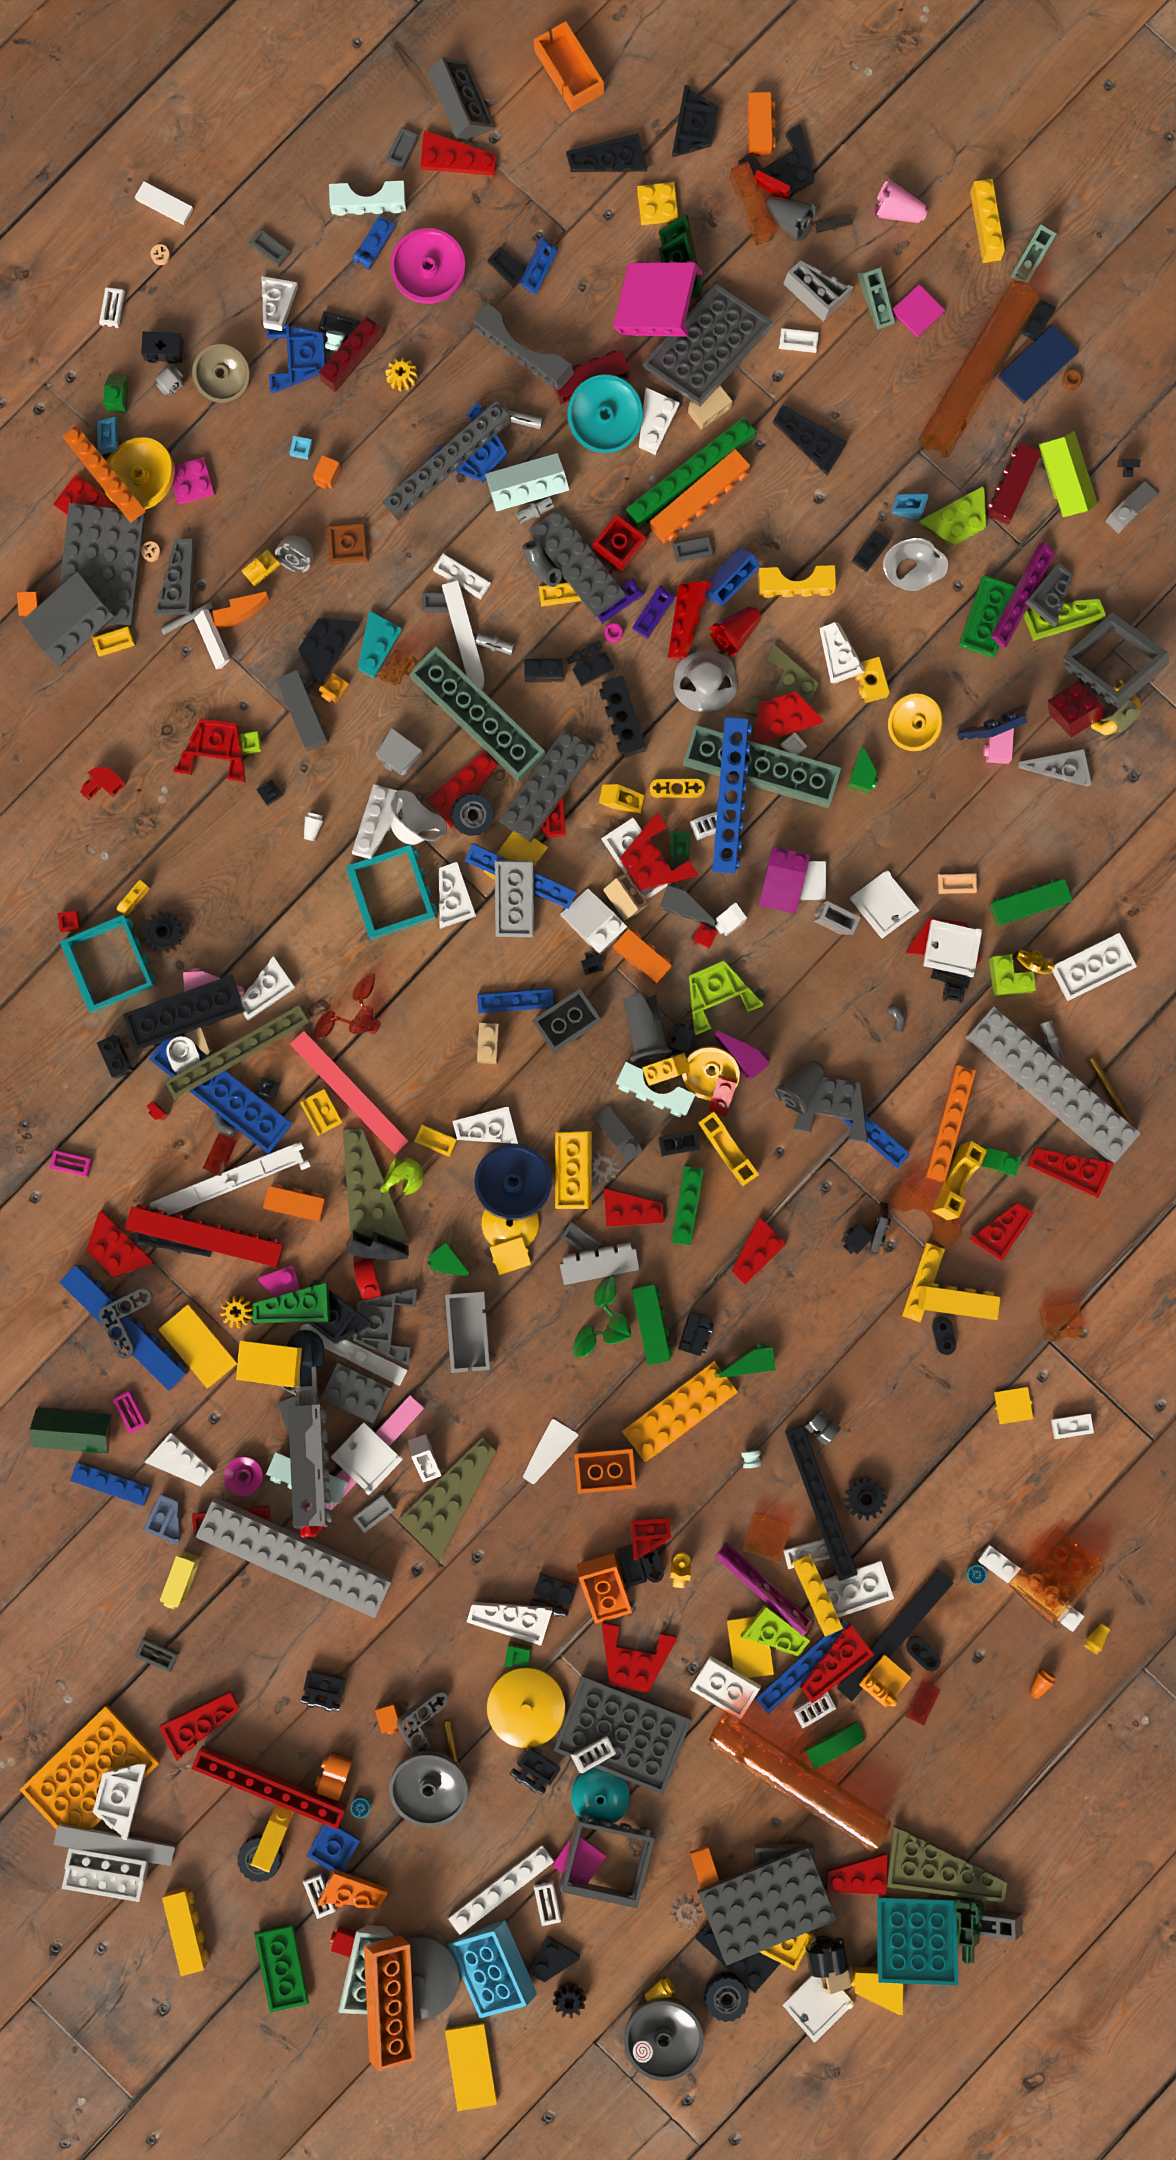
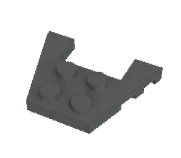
M822 1077L807 1111L800 1114L793 1129L795 1131L811 1133L815 1114L853 1121L849 1139L851 1141L867 1143L868 1138L861 1084Z
M417 1289L358 1301L356 1310L373 1324L353 1335V1341L409 1365L411 1347L391 1345L395 1305L416 1307Z

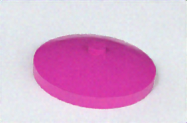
M433 228L418 229L405 235L395 246L390 261L392 278L398 290L410 300L423 304L439 303L451 297L461 286L466 270L464 253L458 242L446 232Z

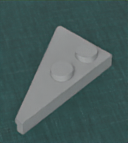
M1084 749L1018 763V768L1086 787L1092 785Z

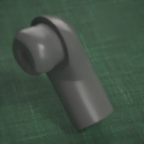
M890 1005L887 1012L895 1018L894 1031L903 1032L906 1015L899 1005Z
M220 1115L213 1116L217 1131L220 1134L233 1137V1135L238 1133L234 1126L225 1124L224 1119Z

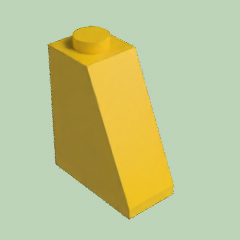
M853 1967V1974L850 1973V1982L856 1994L898 2015H903V1984L878 1983L877 1967Z

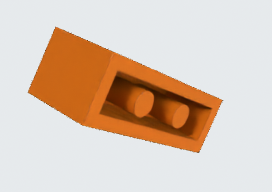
M771 92L748 93V153L753 152L755 156L771 155L772 148H775V136H772V130H775V118L771 116V112H774L775 102L771 100Z
M627 929L613 945V949L657 985L671 969L672 965L669 964L671 960L664 954L660 956L656 953V948L650 942L645 943L642 941V936L633 929L631 931Z
M274 1183L273 1187L268 1186L263 1209L321 1222L327 1199L322 1198L323 1194L311 1192V1195L303 1194L304 1190L293 1188L292 1191L285 1190V1185Z

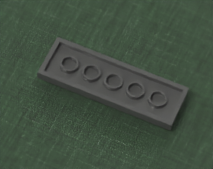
M559 508L529 529L531 536L534 540L540 541L544 553L553 565L561 571L563 578L594 618L625 597V593Z
M564 729L502 815L499 822L531 842L596 751L595 748Z

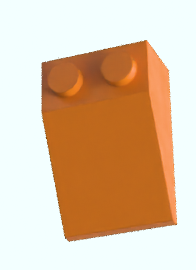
M614 1553L577 1564L578 1577L595 1624L632 1613Z

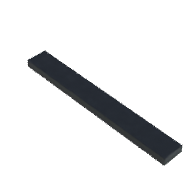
M804 1426L786 1431L787 1440L838 1580L842 1581L858 1575Z
M938 1569L871 1646L870 1650L874 1655L845 1677L836 1688L852 1702L863 1689L859 1685L863 1678L883 1655L888 1658L893 1655L954 1582Z

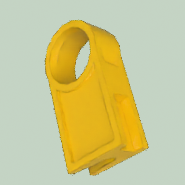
M139 880L120 902L117 911L127 916L150 888Z

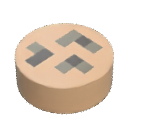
M158 244L151 249V258L155 264L165 265L170 260V252L166 246Z
M149 541L143 544L141 554L145 560L154 562L159 559L161 550L155 542Z

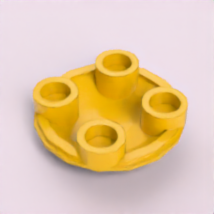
M1020 950L1017 955L1022 965L1036 973L1050 974L1055 967L1052 962L1042 958L1043 954L1037 950H1033L1032 953Z

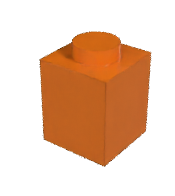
M322 455L313 473L316 484L322 488L328 487L332 489L341 471L340 463Z
M40 591L17 592L19 616H25L26 618L41 604Z
M393 1701L377 1706L375 1714L381 1733L393 1734L399 1731L397 1721L400 1715L396 1702Z

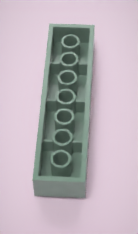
M437 647L409 673L411 680L518 782L544 758L545 750Z
M694 725L683 766L720 776L724 733ZM731 736L735 743L742 741V738ZM746 741L750 742L749 754H745V761L749 762L748 773H744L743 781H747V785L829 808L841 771L840 767L752 741ZM734 751L730 754V759L733 762H738L741 759V755L739 752ZM731 771L728 774V778L737 781L739 773Z

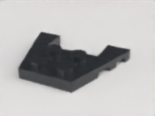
M801 125L786 132L785 137L794 149L792 152L762 168L752 152L738 160L739 167L746 169L753 178L756 171L759 170L789 185L790 196L814 183V176Z

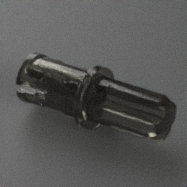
M851 214L838 217L833 215L831 218L815 221L816 232L836 231V228L852 225L853 218Z

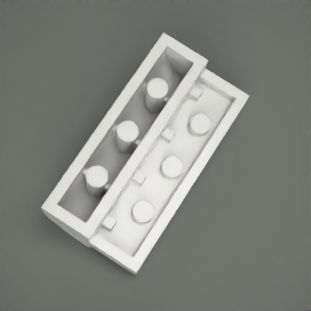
M69 1848L64 1868L66 1870L62 1889L140 1902L144 1882L147 1877L148 1861Z

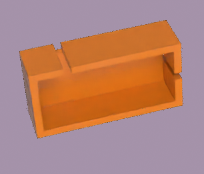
M565 21L551 29L552 44H550V33L548 31L535 38L534 52L560 94L564 95V100L568 107L574 112L604 94V82Z

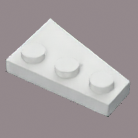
M261 276L264 328L283 331L298 289L297 282Z
M834 622L819 628L831 683H838L866 672L839 623Z
M274 956L241 998L246 1011L243 1014L248 1021L295 989V986Z

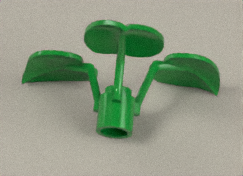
M609 1276L602 1281L594 1292L595 1305L598 1307L603 1306L604 1310L611 1316L609 1324L606 1325L607 1328L604 1332L594 1331L592 1326H586L579 1331L573 1346L576 1358L585 1357L594 1350L597 1342L596 1335H603V1340L607 1344H615L631 1338V1328L628 1327L625 1315L621 1313L614 1315L607 1306V1304L613 1303L616 1297L617 1286L613 1276Z

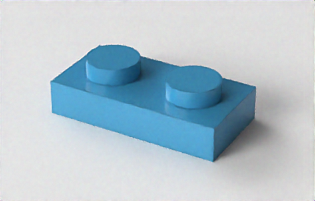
M116 417L97 421V450L101 455L118 451V421Z

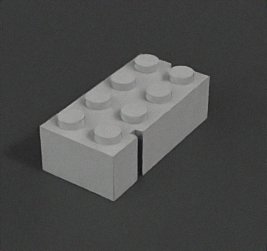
M485 1291L446 1294L451 1373L469 1372L470 1366H473L472 1371L490 1370L487 1312L483 1313V1309H486Z

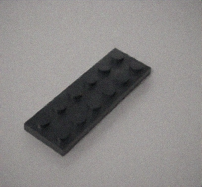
M230 975L124 1013L123 1017L134 1048L138 1051L246 1011L234 976Z

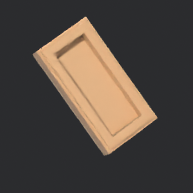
M976 873L937 875L938 894L977 893Z

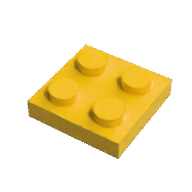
M674 182L637 186L641 225L674 222L678 219Z

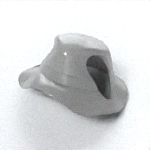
M916 536L894 545L884 557L883 569L886 577L893 585L904 590L917 591L943 578L948 570V560L942 552L934 547L928 538ZM909 558L916 561L915 568L901 579L897 577L896 569L902 560Z
M699 651L688 655L686 659H682L678 663L675 670L673 688L678 700L687 708L699 712L717 711L730 703L736 695L738 682L735 668L726 656L712 651ZM725 675H727L731 681V687L718 690ZM688 677L695 686L696 691L681 689L682 679Z

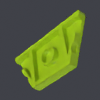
M981 487L919 521L920 526H925L931 530L932 534L942 538L951 547L983 531L986 528L984 488Z

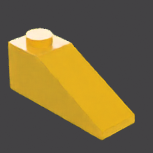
M275 1805L252 1860V1866L266 1872L270 1871L292 1820L293 1811Z

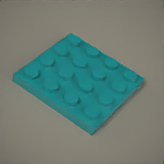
M876 1898L878 1983L959 1986L957 1917L954 1914V1902L956 1901Z

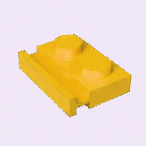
M325 1089L300 1102L318 1136L343 1123Z

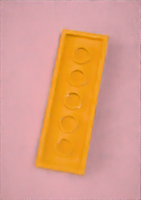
M715 1361L622 1430L645 1463L738 1393L727 1377H714V1373L720 1370Z

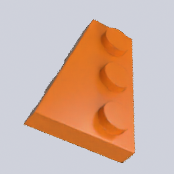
M334 1869L317 1901V1906H325L326 1903L335 1904L336 1907H343V1904L355 1905L356 1908L380 1909L388 1894V1888Z

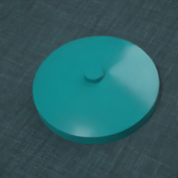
M598 375L585 380L574 391L568 404L567 419L573 436L583 447L596 453L606 454L617 452L634 440L642 424L643 410L637 392L628 382L612 375Z

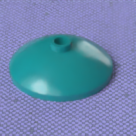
M595 1767L581 1773L575 1780L571 1791V1802L577 1816L589 1815L594 1820L599 1821L608 1819L613 1824L623 1817L630 1800L629 1788L625 1779ZM603 1797L604 1801L602 1803L597 1802V1798Z

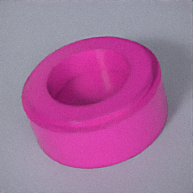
M610 623L605 627L604 636L607 641L617 643L623 637V629L618 623Z

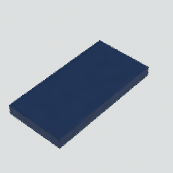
M1052 325L1009 365L998 378L1025 404L1073 359L1079 351Z

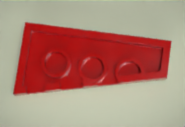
M424 130L421 170L495 176L496 154Z
M701 581L679 584L667 658L672 660L687 658L694 637L692 632L699 623L700 617H698L701 606L705 605L706 598L704 597L707 589L710 590L711 582Z
M1035 1148L1027 1166L1090 1196L1099 1198L1114 1163Z
M850 1623L800 1684V1688L812 1703L874 1655Z
M230 1690L160 1724L159 1728L176 1761L188 1750L190 1751L199 1741L206 1738L216 1727L235 1714L240 1707Z

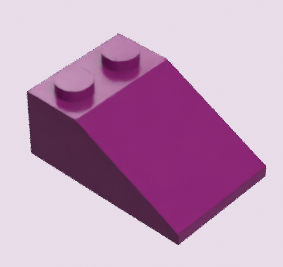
M772 847L759 906L796 914L807 871L809 854Z
M717 1031L713 1036L719 1045L736 1059L740 1071L748 1081L752 1080L770 1065L768 1063L770 1059L764 1051L760 1052L758 1049L720 1031Z

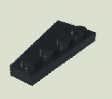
M638 133L566 151L571 172L647 171V164Z
M785 405L781 406L773 420V424L828 476L846 447L847 442Z
M708 1922L697 1934L696 1940L726 1966ZM759 1952L726 1967L756 1993L781 1963Z

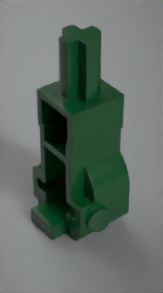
M961 1898L954 1902V1914H956L959 1921L957 1945L963 1946L962 1961L969 1964L974 1963V1947L980 1943L979 1922L984 1916V1903L980 1900ZM962 1908H971V1911L976 1912V1914L973 1913L971 1915V1923L967 1922Z

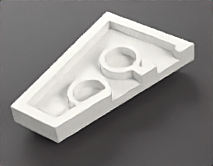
M645 389L639 448L656 455L678 410L679 402L651 389Z
M455 862L439 868L440 929L476 917L458 863Z
M509 1107L453 1121L457 1140L518 1144Z
M172 1432L145 1461L147 1464L198 1486H202L214 1473V1470Z

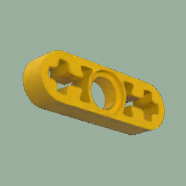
M656 779L650 785V793L655 798H697L702 796L705 790V785L700 779ZM676 783L681 784L683 790L681 793H674L672 786ZM685 783H688V787H694V784H698V787L702 789H699L698 793H695L694 789H688V793H685ZM656 784H660L661 788H666V784H669L670 794H666L667 789H662L660 793H657L653 788L656 787Z

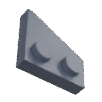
M160 1493L143 1530L178 1545V1501Z

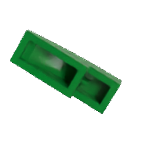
M856 1721L822 1737V1740L805 1747V1750L813 1768L816 1769L850 1751L865 1741V1738Z

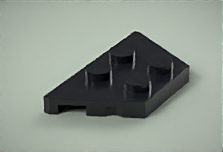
M687 85L684 86L672 157L712 146L718 107L711 102H707L700 94L696 95Z
M318 618L298 651L319 685H322L360 627V623Z
M316 1279L312 1283L314 1286L322 1284ZM330 1289V1321L307 1322L334 1344L346 1340L373 1324Z

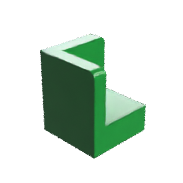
M508 1643L504 1666L512 1667L513 1664L527 1667L531 1647Z

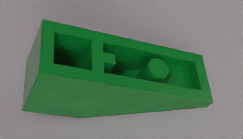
M766 1344L754 1345V1349H748L715 1372L714 1377L723 1378L775 1371L773 1347H766Z

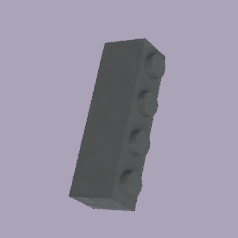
M296 670L276 678L306 751L308 752L327 744L326 737H329L325 726L321 727L319 720L322 718L318 709L314 710L312 703L315 701L311 692H307L304 687L308 685L304 675H299Z

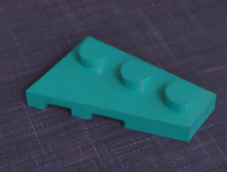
M369 611L358 670L375 679L402 633V628Z

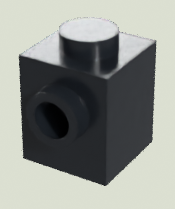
M857 1224L853 1229L851 1227L847 1229L842 1235L844 1237L842 1240L844 1243L843 1248L850 1254H858L873 1237L860 1224Z

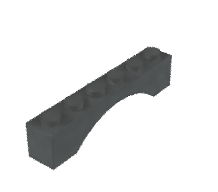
M488 303L473 319L476 327L475 330L480 336L483 337L485 335L494 346H500L507 356L516 358L522 367L527 366L536 377H542L551 388L554 386L560 390L573 376L574 372L571 364L558 354L536 353L522 347L512 339L506 330L502 314Z

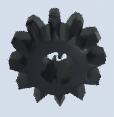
M566 1982V1988L559 1985V1991H554L553 1995L555 1997L553 2000V2005L556 2006L555 2011L557 2013L562 2011L563 2018L566 2014H569V2017L572 2019L573 2013L579 2016L580 2009H585L583 2002L586 2001V1996L582 1995L583 1988L577 1989L576 1983L570 1987L569 1982ZM566 1998H569V2000L573 1998V2002H566Z

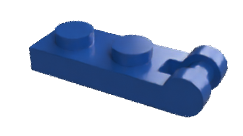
M378 216L360 248L355 252L353 261L364 264V267L370 270L395 230V224Z
M544 237L538 240L534 254L519 282L521 286L532 294H537L558 250L555 245H550Z

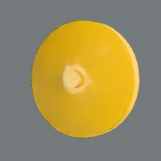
M134 438L118 446V451L112 452L106 461L144 510L158 504L167 495L174 480L175 466L171 454L161 443L151 438Z
M534 1667L515 1668L503 1674L493 1685L487 1702L488 1719L495 1733L505 1742L522 1748L539 1746L550 1740L562 1725L565 1715L564 1694L557 1681L547 1672Z

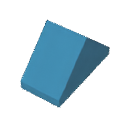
M897 494L892 513L919 522L929 495Z

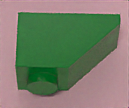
M109 374L104 384L103 404L108 412L127 413L128 375Z
M861 747L847 787L869 794L871 789L875 790L878 779L875 778L877 771L865 748Z
M981 1146L987 1150L981 1164L982 1167L1011 1177L1016 1176L1021 1157Z
M445 1243L428 1256L430 1261L427 1263L433 1271L438 1270L440 1273L463 1276L470 1274L448 1243Z

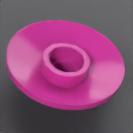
M236 1458L225 1469V1485L230 1492L237 1496L251 1495L262 1484V1469L252 1458ZM243 1472L248 1474L247 1479L241 1477Z

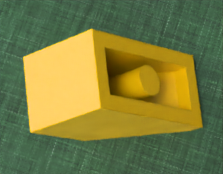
M619 784L602 785L599 803L613 809L641 814L644 795Z

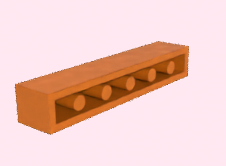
M77 425L62 436L130 523L146 512Z
M734 449L650 521L649 528L664 544L667 541H673L681 529H687L695 517H701L707 511L706 508L709 505H715L721 499L720 496L725 492L729 493L735 487L734 484L739 480L743 481L749 475L750 465Z
M959 1065L953 1068L923 1175L924 1178L938 1182H945L976 1070Z

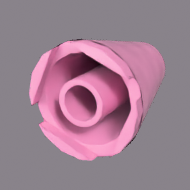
M888 179V181L884 182L878 194V206H874L873 216L882 219L919 223L921 220L924 221L928 210L926 209V204L894 181Z

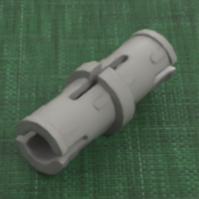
M548 497L536 504H530V507L516 513L520 524L534 517H540V514L554 508L551 498Z
M478 633L475 642L476 645L490 648L493 652L497 650L512 655L515 647L514 643L500 640L497 636L494 638Z
M1052 1020L1041 1023L1040 1026L1045 1038L1044 1044H1047L1050 1055L1055 1060L1062 1058L1063 1054L1058 1042L1060 1039L1059 1036H1056Z

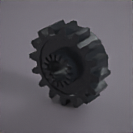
M160 911L157 917L152 914L151 921L145 920L148 926L142 927L146 931L142 937L148 938L145 944H152L150 949L154 951L157 948L158 953H162L165 950L168 954L170 949L176 951V946L182 945L180 942L181 938H185L182 934L185 928L180 927L183 922L181 920L176 921L177 916L175 914L170 917V913L167 911L164 916ZM167 928L166 936L160 937V931Z
M862 1477V1481L854 1479L855 1484L849 1483L850 1490H845L848 1497L844 1498V1501L849 1502L846 1509H853L850 1514L852 1516L858 1514L857 1518L859 1520L865 1516V1519L869 1521V1516L871 1515L876 1519L877 1512L883 1513L880 1509L881 1506H887L883 1502V1500L887 1499V1496L882 1495L885 1489L879 1488L881 1483L878 1481L873 1484L874 1479L871 1477L869 1481L865 1477ZM863 1494L870 1495L869 1502H861Z

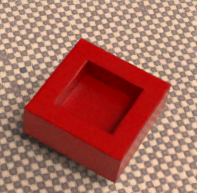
M77 910L57 913L61 933L81 930Z
M701 923L692 941L710 949L718 931Z
M151 1101L146 1106L150 1110L148 1112L149 1115L155 1120L159 1118L164 1121L169 1116L156 1102Z

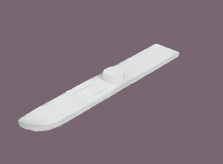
M454 581L443 584V592L466 675L482 690L484 687V673L459 582Z
M310 1324L302 1325L300 1330H310L318 1334L323 1340L325 1349L399 1386L408 1371L347 1339L334 1344Z

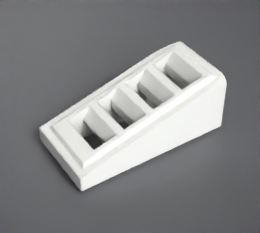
M717 812L690 821V826L697 841L715 834L716 828L712 819L715 818L717 820ZM705 821H708L711 830L707 829ZM700 823H701V825H702V827H703V830H704V832H702V833H701V831H700V829H699V826H698V824H700Z
M826 1692L814 1703L807 1700L792 1709L803 1729L834 1711L836 1707L828 1692ZM823 1698H825L829 1706L826 1709L821 1701ZM816 1702H818L822 1711H817L814 1705ZM810 1706L812 1707L815 1713L812 1716L808 1710V1707ZM803 1710L805 1711L808 1717L805 1720L801 1714V1711Z
M605 1736L571 1754V1757L578 1771L584 1773L614 1756L616 1752L608 1736ZM602 1743H604L608 1751L607 1754L604 1753L601 1747ZM595 1747H597L601 1755V1757L599 1758L597 1757L594 1751ZM588 1751L590 1752V1754H591V1756H592V1758H593V1761H590V1759H589V1757H588V1755H587V1752H588ZM581 1755L583 1756V1758H584V1760H585V1762H586V1765H584V1766H583V1763H582V1761H581V1759H580V1756H581Z

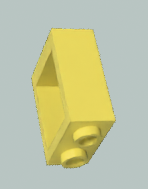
M182 1551L176 1556L160 1598L164 1606L175 1609V1607H180L186 1601L201 1560L200 1556L186 1551Z

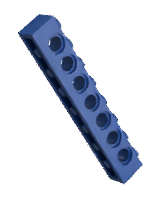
M725 717L712 872L735 874L736 869H740V858L737 857V850H741L742 839L738 838L739 831H743L744 819H740V812L745 810V800H742V792L746 793L747 781H743L744 773H748L749 763L745 761V754H749L750 742L746 741L747 734L751 735L752 723H748V718ZM734 732L742 734L743 739L741 742H733L731 736ZM734 751L739 752L741 755V759L738 762H733L730 759V754ZM731 771L739 773L737 781H731L728 778V774ZM730 790L736 791L738 794L737 799L729 800L727 792ZM727 810H734L736 817L732 820L727 819L725 816ZM726 829H732L735 835L733 838L727 839L723 832ZM730 848L733 851V855L726 858L722 855V850Z

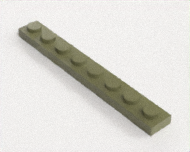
M298 1005L165 1081V1084L173 1098L177 1099L309 1023Z

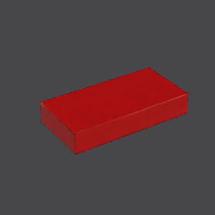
M759 170L756 171L754 175L756 186L778 197L789 198V185Z

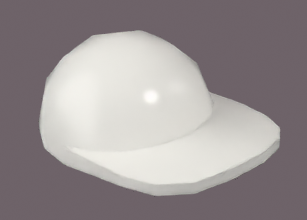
M177 1036L169 1041L166 1048L167 1057L171 1067L177 1074L200 1062L199 1054L192 1040L184 1036Z

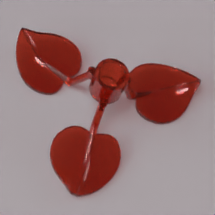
M371 973L361 979L353 990V999L355 1001L359 1000L362 1009L355 1018L350 1021L335 1016L334 1011L324 1013L316 1023L314 1029L315 1040L328 1036L334 1028L335 1021L350 1024L349 1031L353 1034L364 1032L375 1034L379 1030L381 1022L373 1017V1008L365 1006L363 999L368 998L373 990L375 973Z

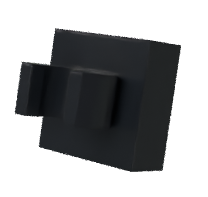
M1117 459V467H1124L1123 477H1133V467H1140L1141 460Z
M272 779L256 789L267 806L283 797Z
M592 950L584 952L586 959L582 960L581 963L585 976L602 971L603 966L600 956H593Z
M261 1077L255 1094L274 1101L280 1083Z

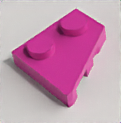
M294 1265L258 1278V1281L275 1297L302 1289Z

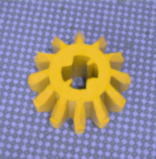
M403 357L401 362L394 359L395 364L389 363V369L385 372L386 376H388L386 378L387 382L391 383L393 389L398 386L400 392L403 387L409 390V385L414 386V380L418 378V375L415 373L417 371L416 366H412V361L410 360L405 363V358Z
M237 1295L233 1296V1302L227 1298L226 1303L228 1306H221L226 1312H222L220 1315L227 1316L223 1322L227 1323L231 1320L229 1324L231 1328L234 1327L235 1323L237 1328H241L242 1323L248 1325L249 1323L246 1318H253L251 1314H248V1312L253 1311V1308H247L251 1301L248 1300L243 1303L245 1300L244 1296H241L238 1301ZM236 1306L237 1309H241V1313L238 1314L239 1317H237V1314H233Z

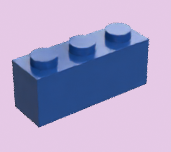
M739 547L707 580L712 583L710 590L707 589L705 595L707 598L722 607L761 567L754 555Z

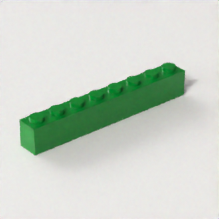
M743 417L626 508L628 520L639 530L734 449L739 452L755 439V429Z

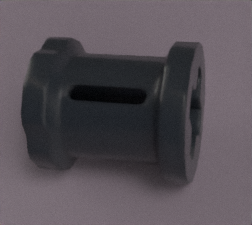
M945 984L942 1000H954L962 1003L965 987H950L948 984Z

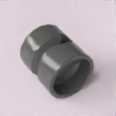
M821 1408L804 1425L811 1434H817L816 1438L824 1446L841 1429L834 1420H829V1416Z

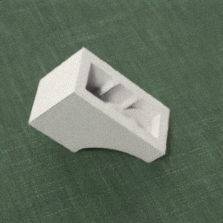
M734 903L715 919L717 923L715 928L720 934L724 933L727 936L742 926L747 917L737 903Z
M427 1435L409 1440L411 1457L423 1483L440 1477L441 1472Z

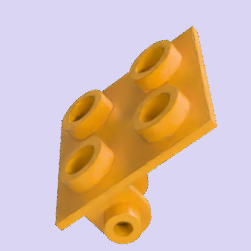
M883 1655L859 1685L884 1707H894L898 1703L896 1695L911 1677L887 1656Z

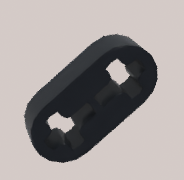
M654 1549L651 1551L655 1553L652 1555L653 1562L650 1563L648 1557L644 1556L641 1557L648 1580L657 1583L663 1579L664 1571L658 1552ZM652 1565H655L656 1571L660 1570L661 1572L658 1574V1578L649 1575L652 1573Z

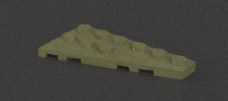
M363 1129L343 1130L350 1235L352 1231H356L371 1238L373 1232H376L396 1241L409 1240L389 1191L385 1193L380 1191L384 1179Z
M484 1437L399 1518L405 1527L438 1561H440L496 1452Z
M893 1825L887 1887L1005 1903L1006 1880Z

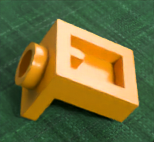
M333 673L323 687L320 686L321 697L329 703L331 700L337 703L349 684Z

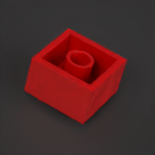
M616 514L594 541L593 551L623 573L646 545V537Z

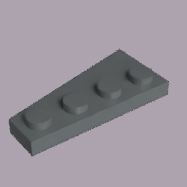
M194 539L174 540L168 561L169 568L164 575V585L162 591L159 592L158 606L155 607L153 613L156 616L192 614L195 558Z

